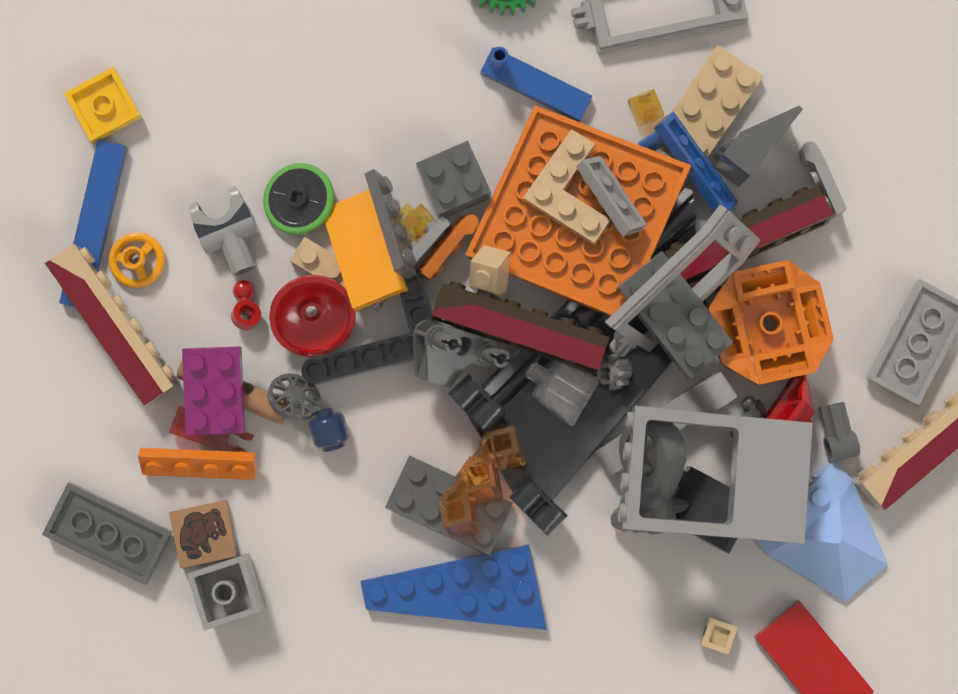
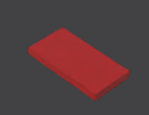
M799 600L795 601L754 636L801 694L874 693L870 685Z

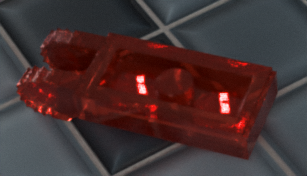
M178 407L169 433L218 451L248 452L242 447L227 444L231 434L186 435L185 407ZM249 432L233 434L247 441H252L254 434Z

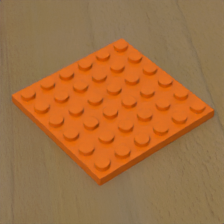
M534 105L465 254L466 258L472 260L483 245L511 252L510 276L610 317L626 302L616 290V287L652 258L688 177L691 165ZM571 129L595 143V149L588 159L598 156L602 157L646 222L647 226L641 232L622 236L615 228L605 209L599 204L595 194L584 182L580 172L576 174L565 191L611 220L610 225L595 246L524 202V195Z

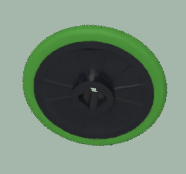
M306 163L291 164L276 172L269 180L263 197L264 210L272 225L282 232L293 235L306 234L320 227L329 217L334 204V190L328 176L318 167ZM297 195H302L300 203L296 202Z

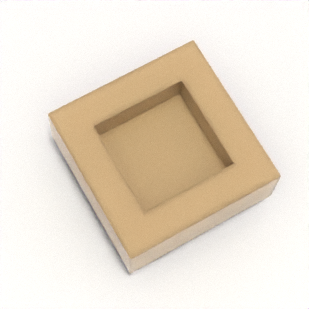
M708 616L699 644L729 655L738 627Z

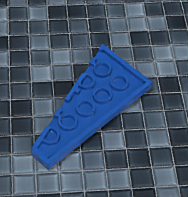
M528 544L493 551L490 556L480 554L360 581L366 610L547 630Z

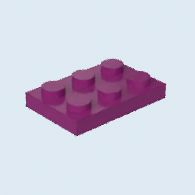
M242 346L182 348L186 435L245 433Z

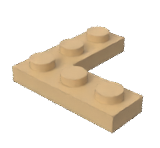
M571 129L524 195L523 200L595 246L610 225L611 220L565 191L579 172L576 168L582 160L588 159L595 149V143Z
M304 237L291 257L290 262L311 275L331 278L346 289L336 256Z

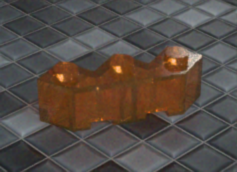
M514 426L485 433L479 442L480 446L472 457L469 456L456 475L457 479L449 491L446 490L440 498L439 504L443 528L452 539L480 532L476 505L503 498L498 471L526 464L522 441Z

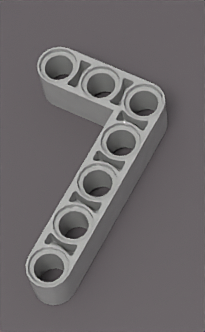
M720 371L706 376L659 408L706 413L720 409L734 400L737 395ZM673 423L679 430L688 425ZM622 433L595 451L610 476L623 469L619 454V441ZM649 436L646 441L647 452L655 447Z

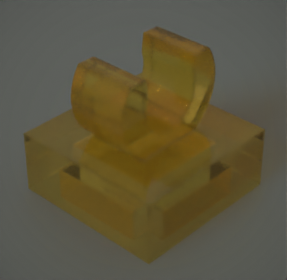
M655 89L629 98L627 101L637 127L660 119L665 115Z
M406 203L400 210L405 219L401 224L415 240H418L424 234V229L434 219L430 211L421 203L415 209Z

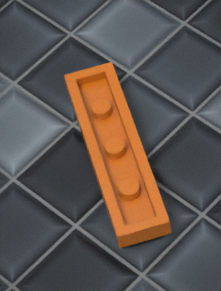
M140 448L138 454L142 475L256 480L258 473L255 452Z

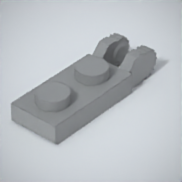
M807 141L799 151V158H801L802 165L810 168V181L813 187L819 186L834 213L833 219L842 215L847 208L826 160L816 145L817 143Z

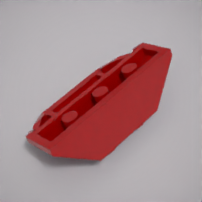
M807 374L790 378L767 411L766 417L763 418L813 423L810 419L814 414Z

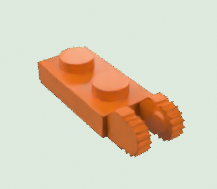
M465 214L460 219H457L418 267L417 273L426 279H430L432 276L436 278L445 268L443 262L449 255H455L463 245L461 239L465 235L473 234L475 228H478L479 218L476 215L474 216V214Z

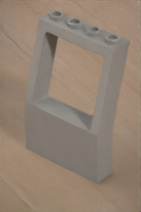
M633 406L632 412H627L625 429L630 430V441L625 442L623 448V460L628 461L627 473H622L621 491H625V504H619L618 522H623V528L630 530L805 544L813 423ZM648 421L728 428L733 431L728 518L725 523L640 516L645 431Z

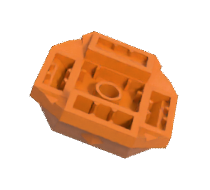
M790 260L734 271L725 280L707 307L733 341L729 347L718 355L720 365L755 385L815 373L834 340L821 283L799 269ZM765 317H769L774 321L775 327L772 332L767 331L763 327V319Z

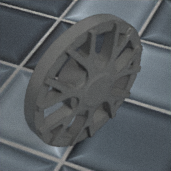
M287 373L280 375L271 382L268 388L267 397L270 406L277 414L293 421L307 420L313 417L320 407L321 396L317 387L307 382L299 374ZM288 380L291 386L287 387L282 381ZM296 381L304 384V387L296 386ZM273 388L282 390L284 393H273ZM306 391H311L314 396H307ZM283 401L286 407L282 409L277 403ZM304 402H309L314 406V408L311 410L304 404ZM300 408L301 414H294L293 409Z

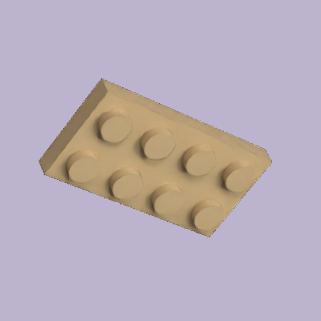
M718 45L671 112H675L702 152L708 157L764 76Z

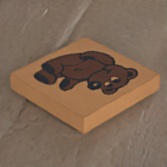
M227 500L169 512L180 569L238 556Z

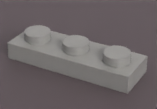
M601 156L582 160L576 168L582 175L584 182L595 194L599 204L605 209L615 228L622 236L641 232L647 226Z

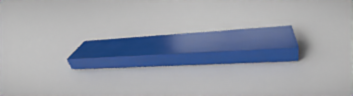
M101 140L97 141L73 244L81 248L86 247L95 259L92 264L98 272L127 152L125 145ZM62 289L59 303L75 307Z

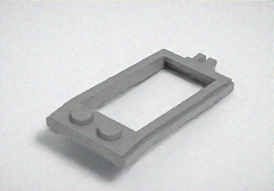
M586 0L580 3L581 7L571 10L572 17L583 16V18L573 20L574 27L585 26L586 31L593 32L598 54L713 29L743 25L748 22L745 0H713L716 15L609 37L601 0Z
M719 205L705 225L605 321V323L616 330L614 340L609 346L610 350L618 356L624 357L630 349L636 348L637 345L650 352L658 344L649 330L643 335L628 323L714 240L729 254L692 288L702 302L743 264L761 240L733 213Z

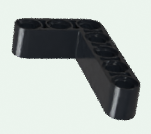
M417 275L407 280L405 279L406 285L410 282H416L420 285V290L416 295L410 296L405 292L400 293L410 333L310 358L302 365L301 374L303 378L309 383L321 385L414 361L413 331L418 323L411 320V315L414 310L423 309L427 313L426 320L433 321L422 279ZM402 343L406 346V353L403 357L395 358L391 355V348L394 344ZM369 350H375L378 353V361L373 365L365 364L363 359L364 354ZM341 357H348L351 362L350 368L345 372H339L336 368L337 360ZM314 364H320L323 368L322 375L317 379H312L309 376V369Z

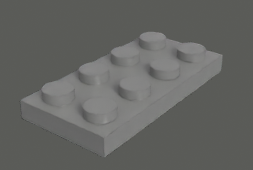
M921 279L917 280L865 379L912 405L919 406L958 331V299Z

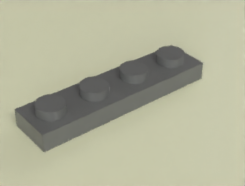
M372 169L365 173V177L394 271L407 280L416 276L414 268L416 259L406 243L408 234L398 217L401 214L400 208L392 198L393 186L389 178L382 176L375 169Z

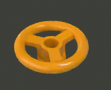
M136 232L124 235L115 242L109 254L111 273L118 282L131 288H142L152 284L159 278L165 266V254L162 246L155 238L145 233ZM129 242H145L141 249L135 246H130L125 248L123 252L120 253V250ZM154 249L156 253V266L153 272L147 276L144 268L146 256ZM135 255H139V261L133 264L132 258ZM117 261L122 262L125 267L135 270L138 280L124 276L119 270Z

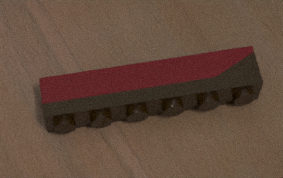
M819 186L811 189L803 187L795 191L792 197L788 199H775L765 209L760 211L752 209L742 215V218L739 220L761 240L747 259L829 223L834 213ZM714 240L680 274L688 285L704 278L729 252ZM676 242L668 246L664 254L670 259L686 243Z
M450 281L449 284L442 283L432 312V320L595 374L599 370L609 340L608 336L603 335V330L591 326L583 329L575 326V321L560 317L559 320L548 317L549 313L541 309L532 308V311L520 308L521 304L516 301L505 299L504 302L493 299L494 295L482 290H477V293L466 290L465 285L455 281Z

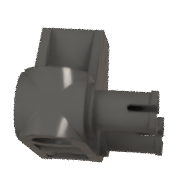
M423 320L416 325L413 331L415 376L434 384L451 388L470 363L489 368L492 365L504 368L509 362L502 359L510 360L508 351L499 349L497 341L438 322Z

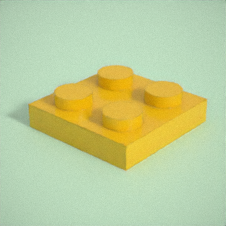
M114 67L64 93L92 144L142 118Z

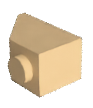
M483 245L470 262L469 287L475 293H477V290L486 291L494 295L493 299L504 302L507 298L511 252Z

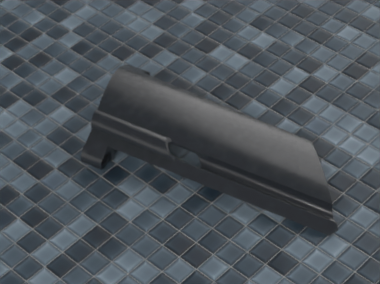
M682 188L652 258L661 251L664 253L668 246L676 242H681L682 244L688 242L696 234L695 223L697 213L692 189ZM705 299L702 303H703V304L706 306V308H707L706 299ZM568 300L550 317L559 320L560 317L574 319L577 322V326L583 329L591 326L603 330V335L609 337L603 358L616 354L609 348L616 330L605 323L609 316ZM637 315L628 323L643 335L648 331ZM659 343L650 352L637 345L636 348L630 349L624 357H620V360H629L632 366V376L628 379L629 385L621 386V388L610 390L609 384H601L597 373L595 374L518 349L510 357V360L506 361L509 362L508 365L504 368H499L482 386L468 373L448 393L466 412L513 493L509 498L547 536L568 516L553 501L554 498L624 419L627 412H630L632 407L637 404L673 362Z

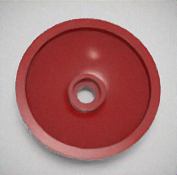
M320 275L298 277L285 284L275 295L269 311L270 327L279 344L286 350L304 357H317L329 354L340 348L350 337L356 320V312L352 309L347 290L337 281ZM309 306H314L316 308L315 311L311 313L307 312L306 309Z

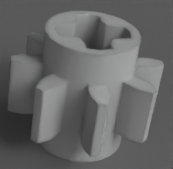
M611 354L602 359L597 376L601 384H609L610 390L619 389L621 386L630 384L628 379L632 376V366L628 359L620 360V356Z

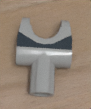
M233 186L228 188L231 197L229 198V211L222 218H208L207 215H204L198 202L190 204L189 208L194 229L205 253L208 255L222 249L232 276H237L256 268L245 239L260 232L249 206L237 187Z

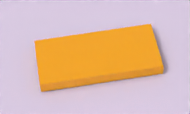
M364 191L333 204L332 211L325 224L352 309L358 311L408 291L405 279L393 269L370 191Z

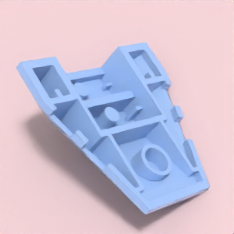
M829 461L812 476L814 481L808 485L805 544L766 540L755 541L767 555L846 602L888 564L853 480L837 461Z

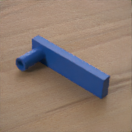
M493 47L480 71L481 75L577 122L581 121L592 99V95L508 55V51L504 47Z
M673 111L666 115L654 127L655 132L640 140L638 145L653 151L666 145L676 160L691 165L688 177L711 209L715 212L718 206L722 205L731 211L738 203L735 196Z

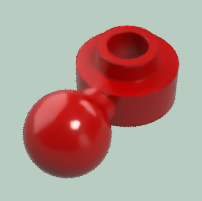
M240 280L233 286V295L239 302L231 312V321L241 330H251L260 321L261 310L256 303L251 301L255 295L254 285L248 280ZM241 315L247 316L248 320L241 318Z

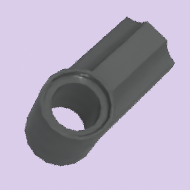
M845 402L818 407L825 433L823 445L828 460L833 462L859 456L860 444L857 435L851 430Z

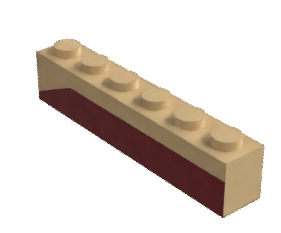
M73 244L47 261L45 265L142 404L148 406L177 387L173 381L176 379V375L168 364L163 366L157 358L161 354L152 341L147 343L141 335L144 329L135 317L130 319L125 312L128 306L119 294L114 296L108 286L112 283L102 270L98 272L92 264L95 259L86 247L81 248Z
M958 391L944 401L946 405L941 410H934L923 418L925 423L918 429L912 428L901 437L903 442L896 448L891 446L880 455L882 460L876 465L870 464L858 474L860 478L854 484L876 509L886 510L958 449Z

